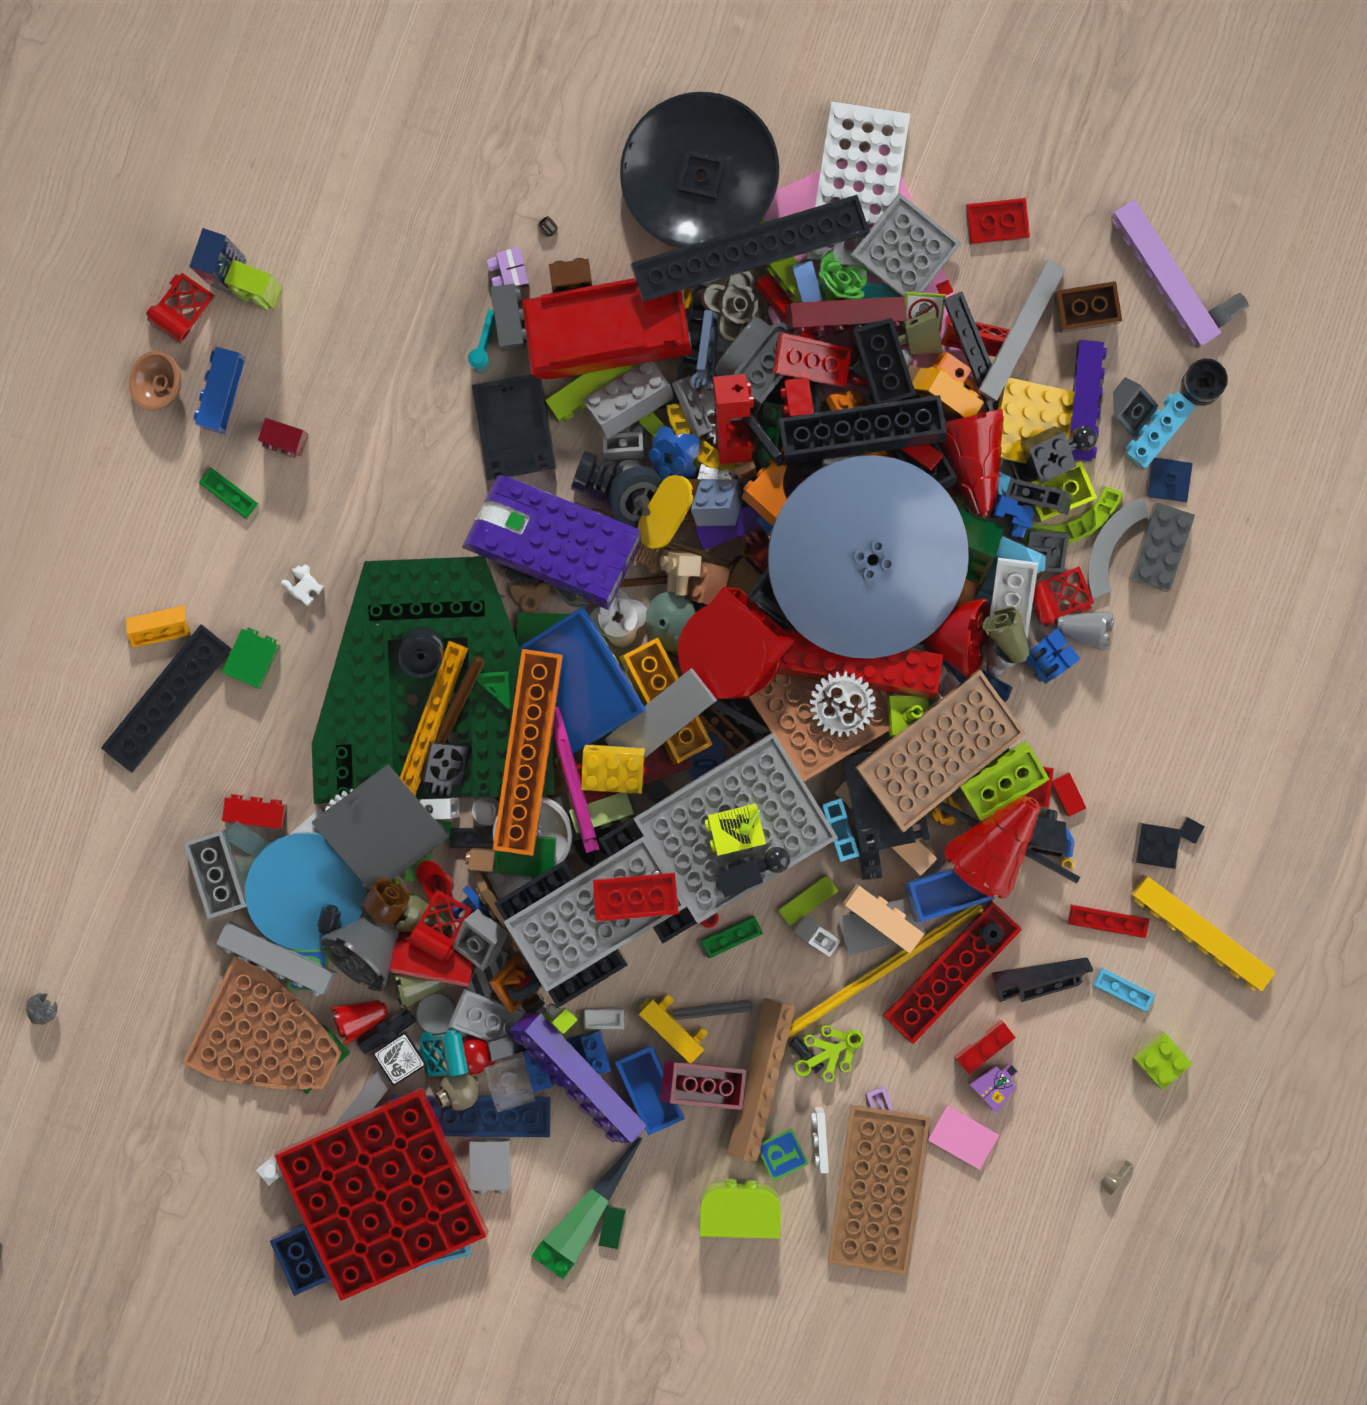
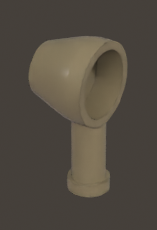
M1126 1160L1124 1162L1125 1164L1117 1175L1107 1173L1100 1182L1110 1195L1114 1193L1131 1168L1133 1169L1134 1165Z

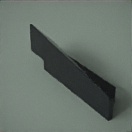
M1085 957L993 972L992 978L999 1002L1019 995L1021 1002L1077 987L1083 982L1082 976L1092 972L1093 968L1089 959Z

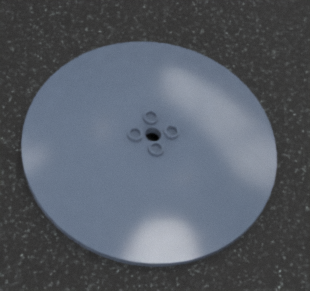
M868 455L846 458L831 463L810 475L798 485L782 506L775 520L769 541L768 572L770 583L779 607L796 630L817 646L852 658H880L905 651L926 639L938 629L953 610L963 589L968 569L967 534L959 510L950 495L933 477L910 463L885 456ZM871 554L877 556V562L874 565L867 563V558Z

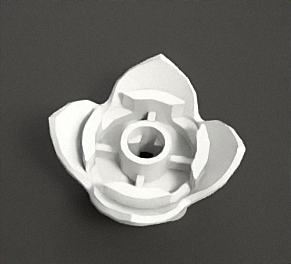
M618 589L609 610L598 606L593 610L590 618L601 636H606L615 646L626 648L634 641L637 629L646 622L647 608L640 601L630 599L624 591ZM616 612H620V615L623 614L624 616L621 619V623H616V620H612Z

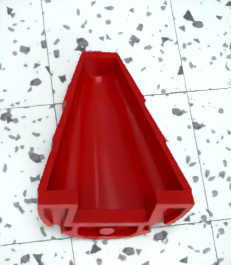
M1002 409L945 421L947 431L946 442L938 443L957 476V489L972 513L978 514V517L990 515L989 511L996 509L1004 422Z
M1023 795L998 809L994 815L974 825L973 828L951 840L946 845L944 855L947 862H952L954 864L953 870L976 890L990 897L999 895V899L1007 898L1014 890L1020 867L1024 862L1028 843L1032 840L1041 806H1039L1035 799Z

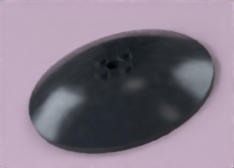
M713 92L680 94L659 103L649 110L631 131L625 143L620 163L622 192L630 212L650 235L676 248L758 225L773 203L780 173L777 148L763 120L742 102ZM698 171H705L707 173L704 180L696 178Z

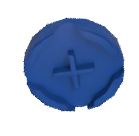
M468 885L462 890L467 895V898L461 903L472 909L471 913L479 909L490 918L491 914L488 908L473 889ZM460 907L454 908L453 917L455 920L463 918L459 917L464 909Z

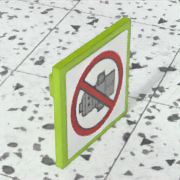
M906 292L907 320L935 310L939 332L941 333L945 306L943 299L946 298V294ZM904 322L901 326L902 331H906Z

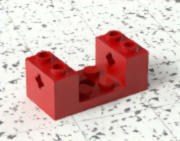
M745 374L713 377L715 435L719 463L728 464L752 461V453H755L754 441H750V439H753L752 432L742 420L730 421V418L750 416V408H754L753 395L749 396L751 394V383L746 381Z

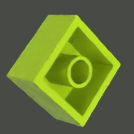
M1163 1031L1133 1057L1162 1090L1193 1064Z

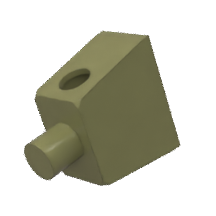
M935 310L905 321L906 332L897 334L900 345L909 344L910 352L913 355L943 352Z

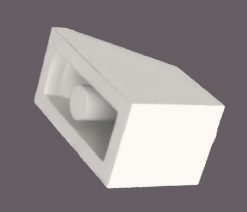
M807 916L803 918L794 931L806 942L829 957L841 942V940Z

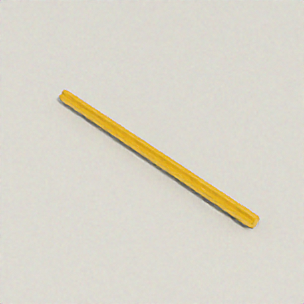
M977 904L963 909L925 934L911 953L905 949L901 950L793 1021L787 1039L983 911L981 905Z

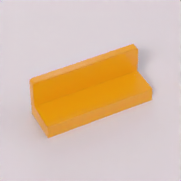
M184 605L126 619L127 636L132 648L191 635Z

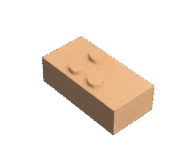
M856 884L843 904L907 952L911 953L924 933L904 919L906 915L897 908L891 910L887 907L889 902L881 896L875 898Z

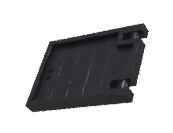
M529 374L472 385L488 481L495 480L496 476L500 475L514 477L542 472L544 467H548L549 470L557 469L542 379ZM546 454L547 459L540 460V455ZM499 462L500 467L494 468L493 463Z
M876 751L850 755L843 759L860 853L868 852V848L875 847V850L915 843V839L922 838L923 841L930 840L926 815L913 824H919L920 830L913 831L912 825L905 832H901L855 769V767ZM872 834L873 839L866 841L865 835Z

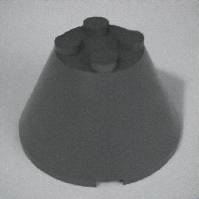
M367 915L324 935L320 939V946H325L327 949L325 952L326 956L345 975L358 984L361 982L368 984V989L380 992L387 984L395 944L399 934L395 929L388 927L384 923L381 925L374 923L372 917Z

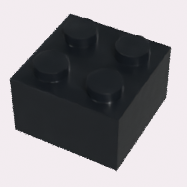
M1138 822L1132 862L1175 869L1181 829Z

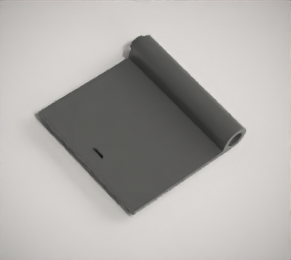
M389 764L312 821L315 828L360 878L362 886L367 892L370 891L376 880L380 878L393 880L450 837L447 828L439 820L436 821Z

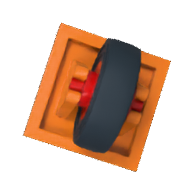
M513 956L489 982L510 1013H514L525 999L531 998L542 986L534 971L527 970L519 956Z

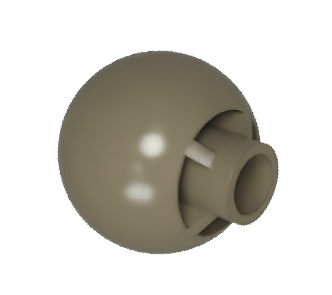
M468 1073L457 1076L446 1075L440 1083V1091L435 1093L436 1100L441 1108L447 1106L456 1111L466 1110L476 1102L479 1095L480 1082L476 1076Z

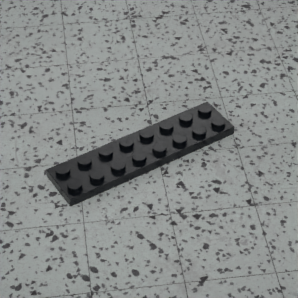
M200 624L103 744L101 749L133 773L230 654L232 648L203 624Z

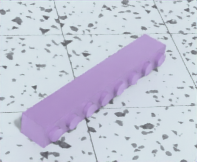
M1135 199L1112 214L1113 225L1116 229L1121 230L1124 235L1122 236L1127 246L1131 245L1135 251L1133 253L1135 259L1139 263L1142 262L1146 268L1144 269L1145 274L1150 280L1153 279L1156 284V291L1160 296L1165 297L1167 308L1178 317L1177 323L1189 334L1187 337L1190 343L1199 348L1221 334L1214 320Z

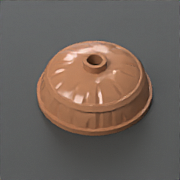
M150 351L142 355L133 365L129 376L131 397L139 407L146 410H159L170 405L177 398L182 386V375L179 366L169 354L162 351Z

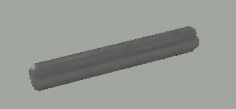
M750 1000L679 1008L673 1010L675 1020L748 1012L752 1010Z

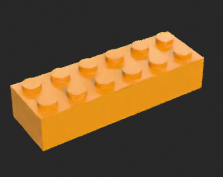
M655 638L619 657L644 706L679 679L659 638ZM698 716L663 743L673 764L679 763L713 745Z

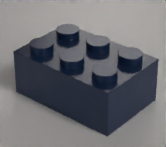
M305 1223L272 1237L270 1240L271 1246L294 1296L331 1280Z

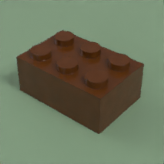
M1116 281L1057 290L1054 293L1060 333L1115 325L1123 321Z

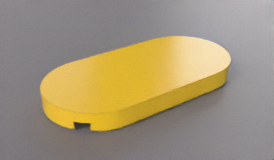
M677 475L665 478L648 504L650 515H642L638 524L641 542L646 547H665L671 541L689 511L694 495H692L691 491L693 490L692 485L687 478Z

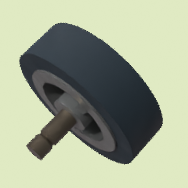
M637 466L622 471L612 480L607 492V501L619 522L638 528L641 516L650 515L648 505L663 481L658 472L648 467Z

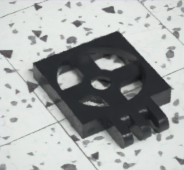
M429 741L422 775L424 782H430L429 795L434 796L436 792L437 796H442L444 790V797H449L452 785H462L469 750L467 745ZM443 749V753L439 758H433L435 753ZM452 749H456L460 753V760H452ZM443 760H448L446 767L442 766ZM430 766H437L439 768L438 777L432 775ZM450 768L458 769L456 776L451 779L446 778Z

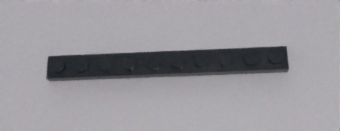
M963 291L943 299V303L979 389L992 363ZM981 394L987 411L998 409L999 398L993 402ZM1007 460L1016 480L1027 481L1032 478L1027 464Z

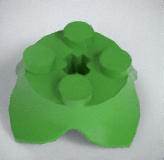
M828 251L821 261L819 279L817 280L818 285L827 296L828 301L861 299L865 295L861 289L866 285L868 270L857 265L842 267L840 258L831 251Z

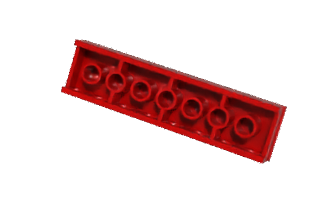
M991 900L983 911L971 921L882 1016L914 1044L1022 929ZM990 921H995L1002 929L1003 937L998 943L988 945L983 936L980 935L979 930L989 925ZM992 930L989 933V936L994 937L995 931Z

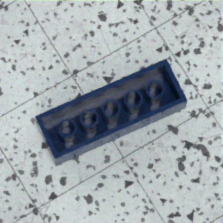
M202 228L189 267L209 286L232 293L224 283L232 260L246 264L245 255L226 235Z

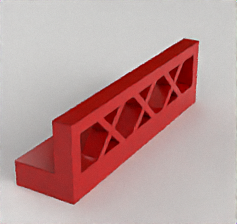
M947 315L945 318V332L941 340L942 345L962 349L954 327L951 325L949 315ZM975 322L988 355L996 357L1010 329Z

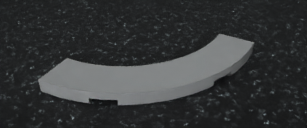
M1143 498L1122 507L1104 524L1098 533L1090 552L1088 565V584L1092 598L1111 592L1109 562L1112 551L1119 538L1129 527L1141 519L1149 517Z

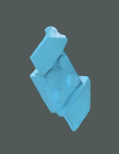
M1002 537L995 558L975 600L987 599L986 603L990 604L991 610L998 558L1038 563L1037 573L1045 571L1046 556Z

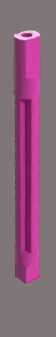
M556 707L552 734L586 853H593L599 850L585 796L583 790H581L580 778L560 707Z

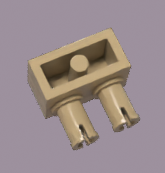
M663 550L660 557L661 570L668 573L666 591L675 592L676 595H687L688 579L691 576H700L702 556L684 550Z

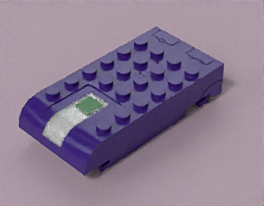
M497 476L462 548L593 601L599 607L609 610L641 543V533L637 528L513 478Z

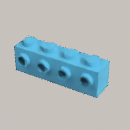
M1176 392L1174 395L1170 393L1163 401L1165 406L1161 411L1157 409L1150 417L1152 422L1148 426L1145 424L1138 432L1139 438L1136 441L1132 439L1125 448L1127 450L1125 456L1142 470L1147 468L1196 408L1193 403L1179 392Z

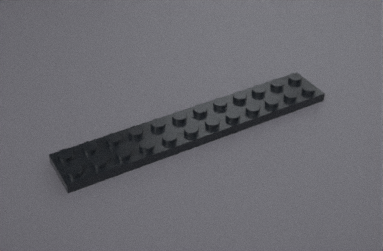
M853 195L632 262L630 266L644 303L864 236L870 233L858 195Z

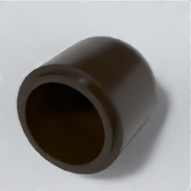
M549 216L544 217L537 226L547 237L555 235L558 230L557 224Z

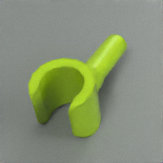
M755 810L748 824L741 823L739 834L747 836L751 833L753 824L761 812L760 810Z

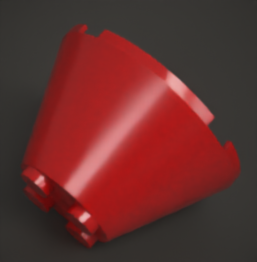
M984 598L955 605L946 620L924 640V648L936 654H943V660L966 677H971L974 672L979 670L984 658L980 656L982 646H987L989 636L983 629V622L988 616L990 618V604H987L988 600Z

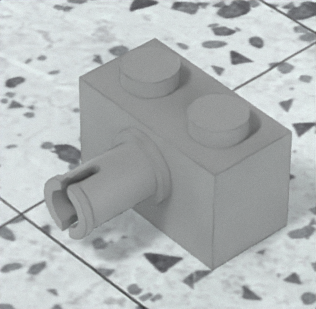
M628 426L608 439L603 434L604 458L608 459L607 462L612 460L645 459L643 432H630Z

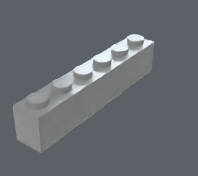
M232 921L225 923L216 943L222 946V951L229 954L234 952L239 955V959L246 962L251 960L257 963L256 967L265 971L270 969L274 971L275 976L281 979L289 978L292 980L291 983L301 988L305 986L310 989V993L317 996L328 993L337 974L336 971L278 945Z

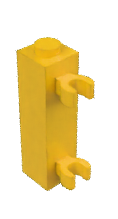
M669 994L660 1003L656 1002L653 998L650 1001L646 999L639 1007L641 1009L639 1015L689 1063H692L705 1050L700 1042L708 1035V1031L702 1027L692 1036L665 1010L674 1001Z

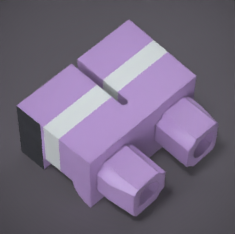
M520 247L496 253V257L487 260L490 271L500 269L502 276L492 278L493 286L515 283L516 288L529 287Z

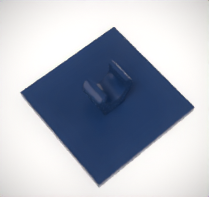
M1154 458L1147 497L1187 502L1193 463Z

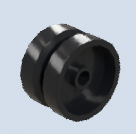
M417 627L407 632L402 639L398 653V662L402 670L415 678L433 676L439 670L443 661L444 642L442 637L435 630L428 627Z

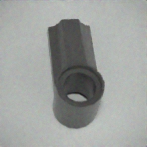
M1238 293L1223 304L1220 303L1208 311L1217 327L1220 328L1231 321L1234 316L1248 308L1249 304L1245 296Z

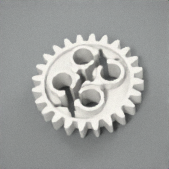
M847 671L840 677L839 672H836L835 678L828 674V681L822 678V686L819 684L815 685L818 692L812 691V696L815 698L810 699V703L815 706L810 707V711L816 712L813 715V719L819 718L817 726L824 724V732L830 728L831 735L838 731L839 737H841L842 732H845L848 737L851 730L857 734L858 727L864 730L863 723L870 724L868 717L874 716V713L870 710L876 708L871 703L875 701V697L870 696L873 693V689L866 690L869 686L868 682L861 684L862 677L856 680L855 673L851 677H847ZM836 687L840 688L842 693L834 695L831 702L835 712L831 714L826 713L824 709L828 706V701L820 702L824 698L823 690L827 693L828 697H831V690ZM855 694L859 695L861 700L858 702V707L866 706L861 710L862 718L858 715L857 711H854V718L852 720H845L844 714L852 713V707L854 708V702L850 697ZM842 701H846V705L843 707L839 706Z

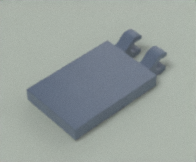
M711 310L704 311L697 363L698 372L691 378V383L697 390H700L701 384L708 391L712 388L710 372L714 370L718 343L716 331L718 316Z

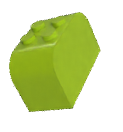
M725 1179V1182H716L709 1185L703 1191L700 1199V1237L780 1239L781 1205L777 1192L767 1184L757 1183V1180H745V1183H737L735 1179Z

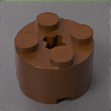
M388 878L376 880L362 902V906L372 917L373 922L378 925L396 923L410 900L408 891L399 883L397 885L391 883L392 880Z

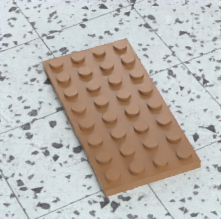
M977 670L971 677L964 680L924 712L920 718L914 720L855 767V769L900 831L905 832L1026 733L983 672Z
M851 1104L828 1263L907 1275L930 1116Z

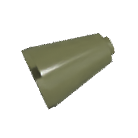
M1008 606L994 611L995 615L992 618L988 616L984 620V631L1012 662H1024L1030 652L1019 609L1017 608L1016 610L1015 607Z
M409 892V904L399 920L394 923L396 925L394 928L413 932L429 904L415 893ZM438 913L440 924L450 922V919L442 913ZM436 914L427 916L424 924L429 927L438 925ZM451 924L441 927L443 935L447 936L452 927Z
M392 973L395 992L400 997L398 1002L402 1009L446 987L445 982Z

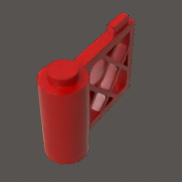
M184 273L180 275L175 274L169 282L172 286L156 306L152 305L146 312L148 316L147 321L179 343L186 339L193 325L215 297L214 294ZM183 279L190 284L191 291L179 292L178 286ZM204 293L208 296L203 303H195L194 294ZM192 294L193 304L182 306L180 296ZM178 296V307L171 308L165 304L169 298ZM194 308L195 315L190 321L183 316V309Z
M1080 566L1035 584L1032 607L1039 625L1044 624V627L1056 623L1055 619L1078 609L1081 613L1092 608L1091 604L1094 601ZM1076 572L1079 579L1077 586L1067 582L1069 575ZM1055 580L1062 583L1059 593L1051 590L1049 582ZM1065 585L1075 589L1071 599L1062 595ZM1078 591L1085 594L1087 602L1081 604L1074 601ZM1060 598L1070 602L1067 610L1060 612L1058 607Z
M437 890L407 943L442 962L444 959L449 960L454 951L451 947L464 919L472 914V909ZM438 896L446 899L447 908L436 910L435 901ZM449 901L455 904V906L450 907ZM460 907L466 910L463 918L454 920L451 909ZM449 910L452 921L440 924L438 913ZM436 914L438 925L429 927L424 924L427 916ZM460 922L458 927L456 928L455 923ZM453 924L455 932L451 938L443 935L442 926Z

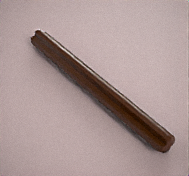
M477 656L474 657L440 726L435 742L446 743L485 664L484 659ZM442 749L435 753L433 758H438Z

